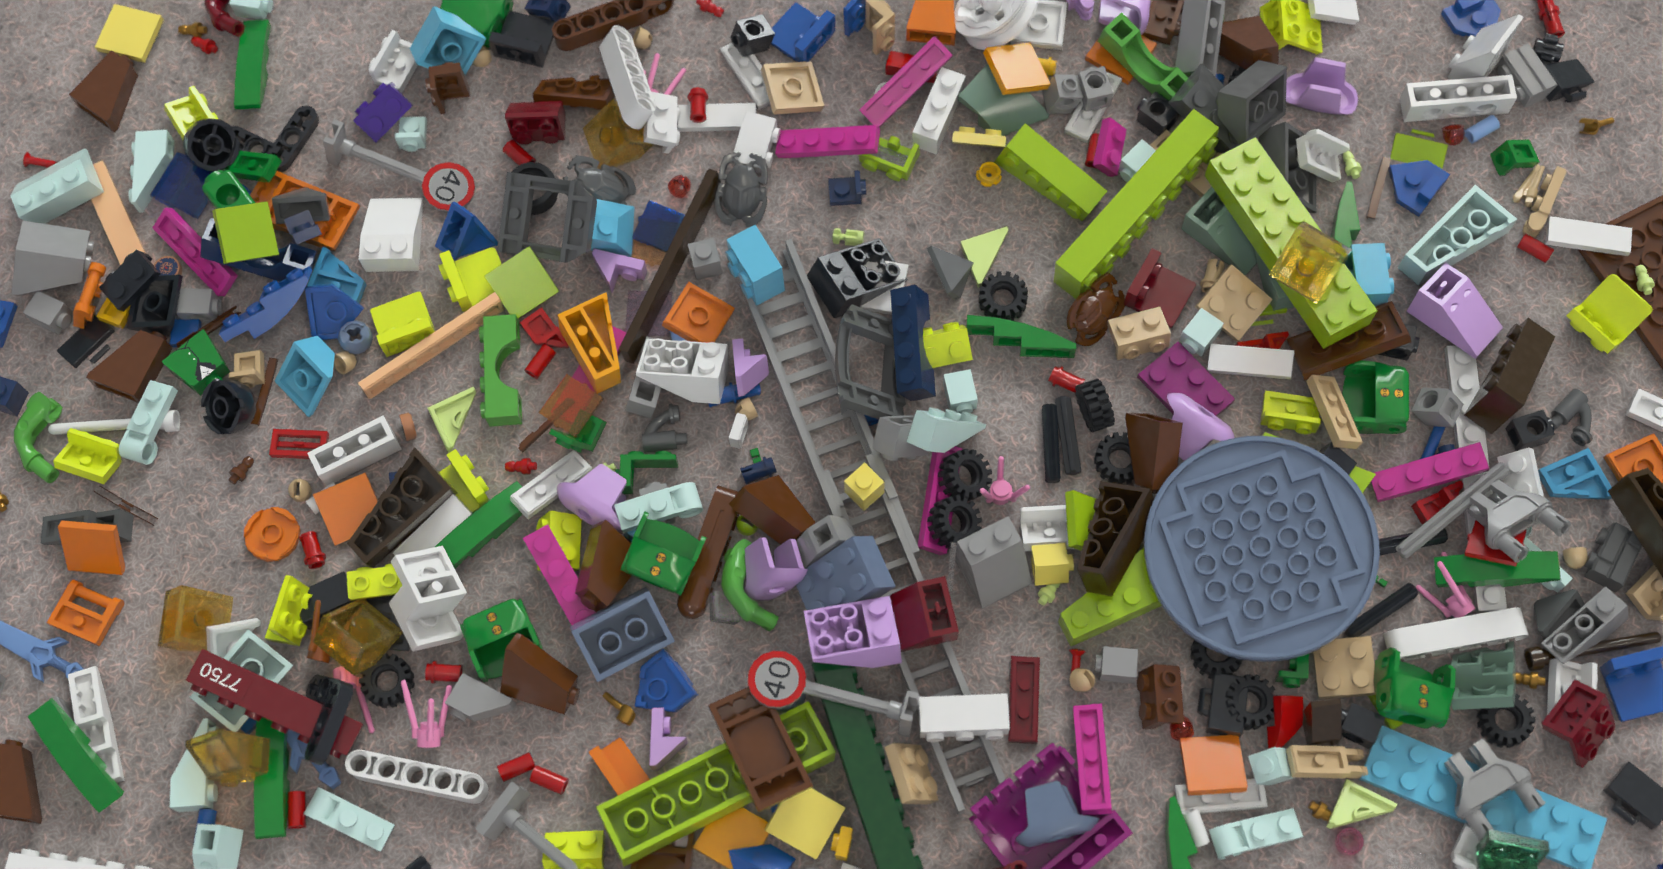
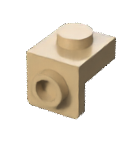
M261 350L234 354V372H229V379L238 380L249 388L265 384L264 353Z

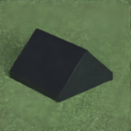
M180 274L158 276L130 305L126 328L135 331L142 330L150 334L152 331H156L165 337H169L174 327L183 276Z

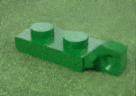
M239 151L234 163L224 169L233 172L238 179L270 183L282 161L273 154Z

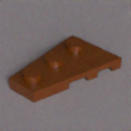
M592 75L590 79L584 81H576L573 77L541 80L533 92L534 102L562 101L563 105L573 108L588 107L596 110L608 109L615 97L610 79H600V75Z

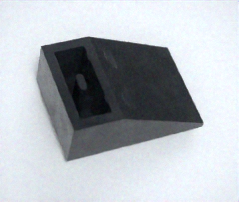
M880 238L820 256L807 274L808 280L833 318L843 316L851 304L860 307L900 283L908 281L907 278L895 281L900 274V268L894 263L886 264L885 261H896ZM868 261L877 262V268H882L883 271L877 273L872 269L867 270V267H864V265ZM882 281L884 283H889L875 288V286Z

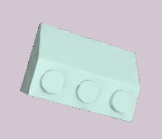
M84 148L18 183L11 194V199L20 219L45 224L104 193L88 150Z
M249 629L224 656V659L277 684L293 667L289 661ZM193 692L190 696L192 700L235 734L249 718L244 715L245 708L236 704L233 709L217 702L219 696L208 692L206 697L197 692Z

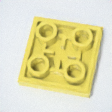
M114 4L95 48L98 52L108 54L112 50L119 56L124 54L131 60L145 63L164 19L158 14Z
M959 126V131L953 132L952 142L956 144L1005 148L1006 137L1001 136V130L986 129L985 134L975 133V128Z
M810 788L780 802L764 830L817 860L846 807Z

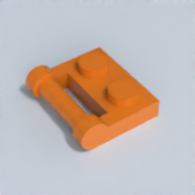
M91 262L88 268L85 285L80 299L75 304L73 310V326L84 329L87 321L92 322L96 306H93L95 297L100 298L102 295L99 287L103 284L101 277L104 276L107 269L100 263Z
M73 579L67 585L47 623L100 647L116 616L120 614L124 606V600L117 597L109 598L83 587V583ZM80 597L106 609L103 615H100L73 603L74 599Z

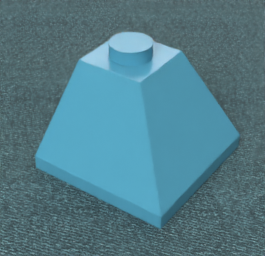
M596 199L597 207L591 251L594 248L632 257L635 207Z
M319 336L294 341L275 379L279 387L308 417L314 414L333 376L335 353Z

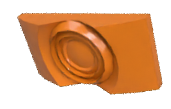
M276 171L270 183L257 182L250 196L256 203L268 201L273 228L287 233L289 232L285 224H276L272 198L303 187L326 193L330 220L314 222L318 224L322 235L305 241L320 248L327 247L329 250L335 251L360 208V205L279 171Z

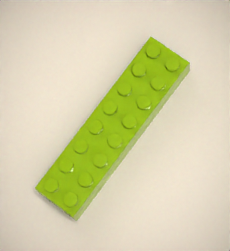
M1193 109L1055 263L1054 283L1075 299L1087 289L1093 291L1090 288L1092 283L1100 276L1113 270V263L1118 257L1122 259L1131 249L1130 244L1135 238L1139 240L1148 230L1147 225L1152 219H1159L1163 214L1165 204L1169 200L1173 202L1180 195L1182 185L1186 181L1190 183L1199 172L1198 167L1203 162L1207 164L1216 153L1214 147L1219 141L1217 138L1219 127Z
M1255 137L1211 159L1205 173L1206 179L1323 349L1370 325L1377 313V309Z
M809 701L779 715L807 774L835 760L836 751ZM725 743L596 806L623 867L753 801L742 782L731 754Z

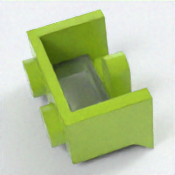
M890 136L889 141L879 137L877 154H859L858 157L862 167L869 171L876 172L879 169L886 172V176L892 180L900 181L902 178L908 181L913 167L920 156V148L916 143H914L912 149L901 146L900 139L895 136Z

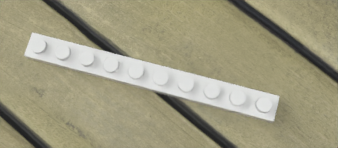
M1446 346L1445 357L1449 389L1464 404L1454 425L1456 449L1480 442L1489 466L1485 430L1464 416L1480 388L1476 359L1457 346ZM1486 472L1460 479L1464 483L1461 491L1466 490ZM1488 491L1484 496L1488 498L1489 495L1493 494V491ZM1467 509L1464 511L1466 533L1468 535L1471 534L1476 519L1468 513ZM1500 584L1473 587L1476 613L1507 609L1505 588L1501 587Z

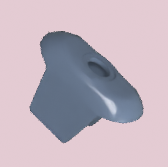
M1059 781L1050 782L1025 791L1028 827L1015 839V842L1025 847H1035L1059 839L1069 838L1092 830L1098 823L1099 818L1080 815L1067 787L1061 785Z

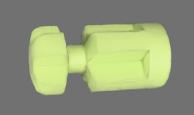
M836 228L833 231L832 240L834 244H839L840 240H844L845 245L856 246L864 242V231L847 229L846 233L843 234L840 228Z

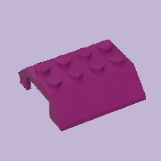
M1054 743L1049 744L1036 755L1039 763L1036 764L1031 759L1014 772L1015 782L1008 777L990 791L994 799L990 801L987 796H984L969 808L973 814L969 821L982 842L1002 867L1016 860H1022L1027 864L1026 869H1090L1133 834L1118 813L1112 810V814L1088 815L1099 818V821L1092 830L1035 847H1025L1015 842V839L1028 827L1025 791L1029 788L1059 781L1061 785L1067 787L1079 814L1082 815L1079 774L1073 766L1076 761L1065 748L1061 746L1056 747Z

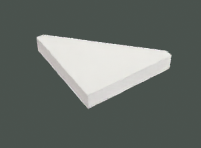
M254 618L206 627L207 651L224 658L248 629L252 632L261 625V620Z

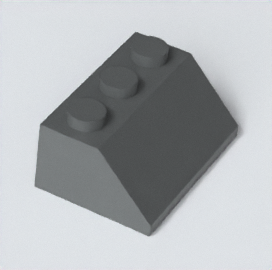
M1258 60L1218 91L1216 96L1218 117L1240 145L1255 137L1258 138L1286 115L1287 66Z
M1202 63L1168 104L1183 119L1195 109L1219 127L1217 135L1219 141L1214 150L1217 153H1225L1240 144L1218 117L1216 96L1218 91L1225 86Z
M1287 122L1271 126L1259 136V143L1309 213H1316V175L1299 168L1297 161L1296 139L1305 134Z

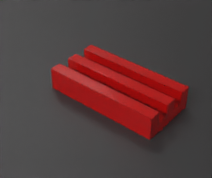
M273 429L269 455L272 458L310 459L307 454L310 451L277 450V447L316 449L327 443L329 433L328 431ZM279 437L320 439V443L278 440Z

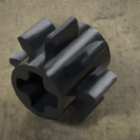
M1545 33L1544 39L1536 38L1532 49L1543 65L1560 61L1564 44L1558 42L1559 38L1557 35Z

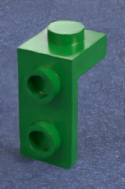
M580 409L569 434L552 428L549 434L557 438L555 443L567 449L571 448L580 453L583 449L593 452L607 422Z
M631 451L628 454H620V469H615V472L627 481L622 493L633 494L634 468H678L676 454L668 451H658L655 454Z

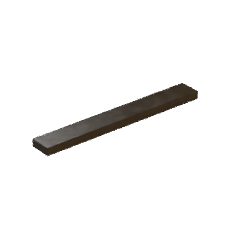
M707 170L619 347L626 362L634 364L689 253L688 244L694 242L715 200L718 184L721 183L718 172L715 170Z

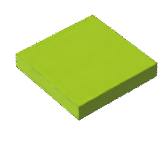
M268 201L212 210L224 264L279 255Z
M530 246L485 275V278L509 314H516L518 319L560 292Z
M1075 490L1065 492L1068 546L1082 551L1084 541L1088 539L1089 522L1093 520L1095 513L1093 507L1096 498Z

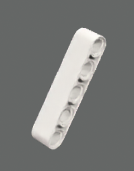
M615 25L599 45V49L622 118L627 125L639 130L656 110V104L631 34L623 27Z
M1519 607L1403 627L1383 634L1386 648L1392 647L1400 651V659L1404 661L1425 658L1426 654L1436 656L1453 653V649L1464 651L1480 648L1481 644L1486 643L1488 646L1502 644L1514 638L1518 641L1529 636L1521 608Z
M354 750L345 759L346 770L361 781L472 804L482 802L488 795L487 783L478 774L365 750ZM362 759H367L366 768L356 772V764ZM389 765H395L394 774L390 777H384V769ZM416 771H423L422 780L418 783H412V775ZM450 776L452 779L450 786L440 789V780L443 777ZM473 782H479L480 788L478 792L468 795V786Z

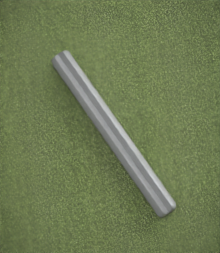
M1502 462L1493 466L1396 547L1398 554L1404 559L1409 558L1473 505L1469 501L1470 496L1477 492L1485 495L1491 490L1490 485L1497 480L1502 481L1509 475V469Z

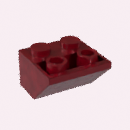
M562 101L509 104L505 112V120L512 140L522 145L531 144L533 141L554 144L560 140H565L566 112Z
M945 576L916 582L889 595L901 652L958 640L959 630Z

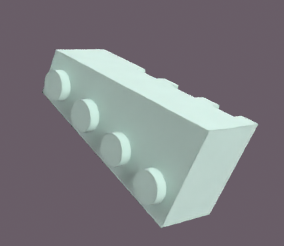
M1474 185L1405 254L1398 269L1417 285H1420L1430 279L1445 263L1452 266L1507 234L1517 221V218L1478 186Z

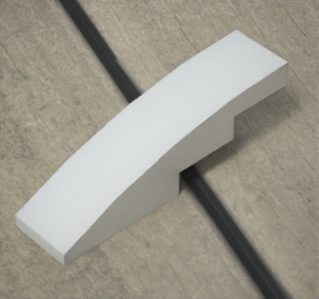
M93 666L68 674L75 724L91 740L88 745L107 765L105 771L116 783L124 781L112 717L98 668Z

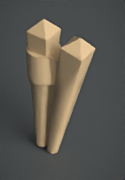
M1537 164L1513 195L1514 203H1519L1521 199H1525L1524 205L1532 207L1538 194V186L1545 168L1544 166Z

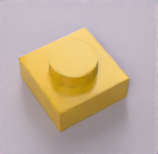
M106 298L96 317L102 322L124 329L129 316L130 306L123 312L118 310Z
M841 826L840 834L834 833L831 851H836V860L848 861L853 828Z

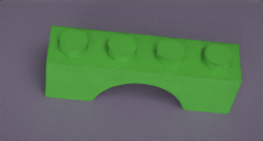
M1122 12L1103 29L1098 42L1151 94L1156 91L1170 101L1188 79L1178 67L1166 66L1151 54L1142 40L1140 30Z
M516 314L484 316L483 326L479 327L480 342L484 343V351H481L479 354L480 366L484 368V377H480L481 393H485V402L480 404L481 417L486 419L489 427L522 424V398L517 389L505 385L499 376L501 365L506 357L520 349V323Z

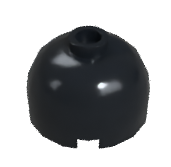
M206 118L195 122L187 129L184 135L183 148L186 157L193 165L202 170L217 171L234 163L239 153L238 137H236L232 130L233 128L228 123L220 119Z
M238 380L211 382L203 391L201 407L206 408L207 414L203 418L213 432L217 434H234L247 428L255 418L256 400L254 394L248 386Z

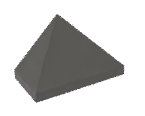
M303 187L272 198L276 224H285V218L305 210L310 211L314 222L330 220L326 193Z
M933 246L928 247V253L946 293L955 300L961 298L974 262Z
M1571 589L1539 599L1534 603L1538 631L1544 640L1585 605L1577 590Z

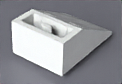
M646 339L636 376L691 402L720 404L729 372L728 345L715 342Z

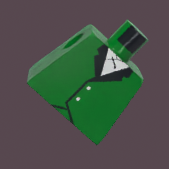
M203 329L161 361L174 376L200 396L208 384L223 380L222 378L230 372L214 342Z

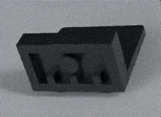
M509 11L501 34L491 32L488 40L493 55L543 68L554 37L552 27L556 21Z

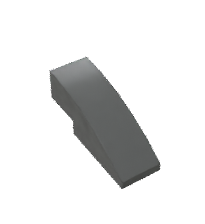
M88 509L43 517L40 543L43 545H62L58 525L61 521L117 525L120 543L131 542L134 515L121 509L97 513Z

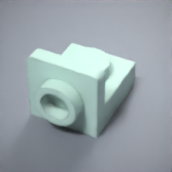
M401 117L399 119V133H395V140L399 149L414 152L418 148H426V117Z

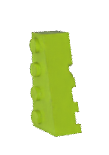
M1026 123L994 161L998 166L1063 208L1070 217L1081 221L1090 214L1107 192L1105 188Z
M1144 548L1135 554L1112 597L1087 592L1060 613L1058 623L1070 647L1162 606L1155 595L1148 577Z

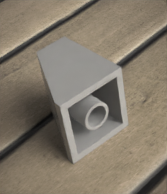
M22 221L15 249L12 294L20 295L82 282L83 274L88 272L93 256L94 242L89 241L90 231Z
M1009 516L957 541L955 561L982 609L1032 584L1022 539Z

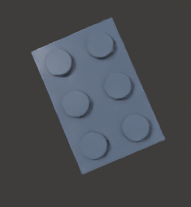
M873 536L850 537L806 569L808 570L803 580L796 584L806 610L879 598L896 587Z
M647 587L569 626L597 682L675 642Z

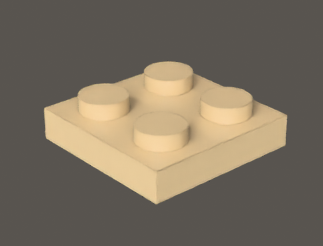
M812 61L763 64L761 73L773 115L822 111L824 102Z
M1231 264L1195 307L1198 310L1203 308L1224 323L1222 330L1237 342L1273 299Z
M1371 636L1334 639L1329 644L1313 652L1319 699L1375 695V664Z
M893 743L885 746L884 748L902 804H931L939 801L936 793L937 784L930 774L927 765L929 762L928 756L922 746Z

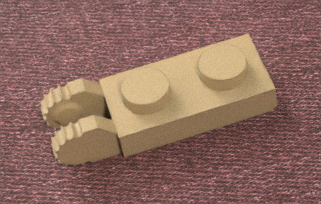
M1557 166L1551 175L1548 173L1545 175L1540 186L1541 189H1544L1542 197L1539 195L1536 197L1531 208L1534 213H1531L1528 220H1526L1522 231L1523 235L1526 233L1535 238L1544 227L1567 172L1566 169Z
M1292 745L1286 749L1291 777L1357 779L1368 775L1367 767L1348 764L1350 761L1364 759V753L1361 749L1345 748L1344 746Z

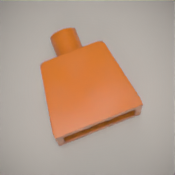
M915 0L907 23L906 41L928 43L935 36L943 45L955 46L954 0Z

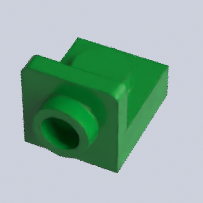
M1506 140L1490 154L1499 176H1505L1514 168H1533L1540 162L1530 140Z
M1309 654L1289 659L1288 669L1293 671H1278L1275 676V682L1283 683L1282 686L1285 688H1299L1300 684L1304 685L1309 678Z

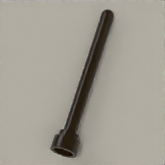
M1650 632L1605 640L1576 657L1655 644L1661 641L1662 636L1658 632ZM1538 646L1524 650V658L1529 671L1544 669L1549 664L1550 659L1556 658L1545 648L1541 649Z

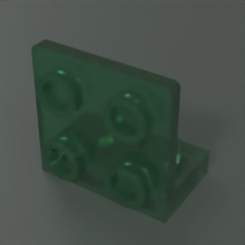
M1489 829L1476 846L1477 869H1538V865L1549 853V841Z

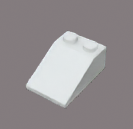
M1518 14L1482 28L1476 37L1471 35L1462 47L1465 50L1463 54L1457 53L1448 67L1452 68L1448 78L1454 80L1488 77L1504 55L1523 16Z
M423 198L370 199L360 235L359 261L365 272L419 271Z

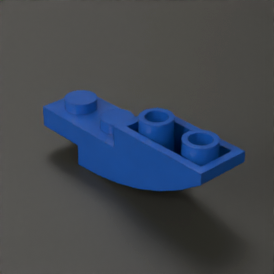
M310 266L303 270L300 268L292 270L286 275V279L280 282L274 280L263 287L259 301L247 307L245 313L239 316L232 314L222 322L223 326L219 332L223 341L227 342L247 330L255 339L276 325L288 314L303 293L312 273Z

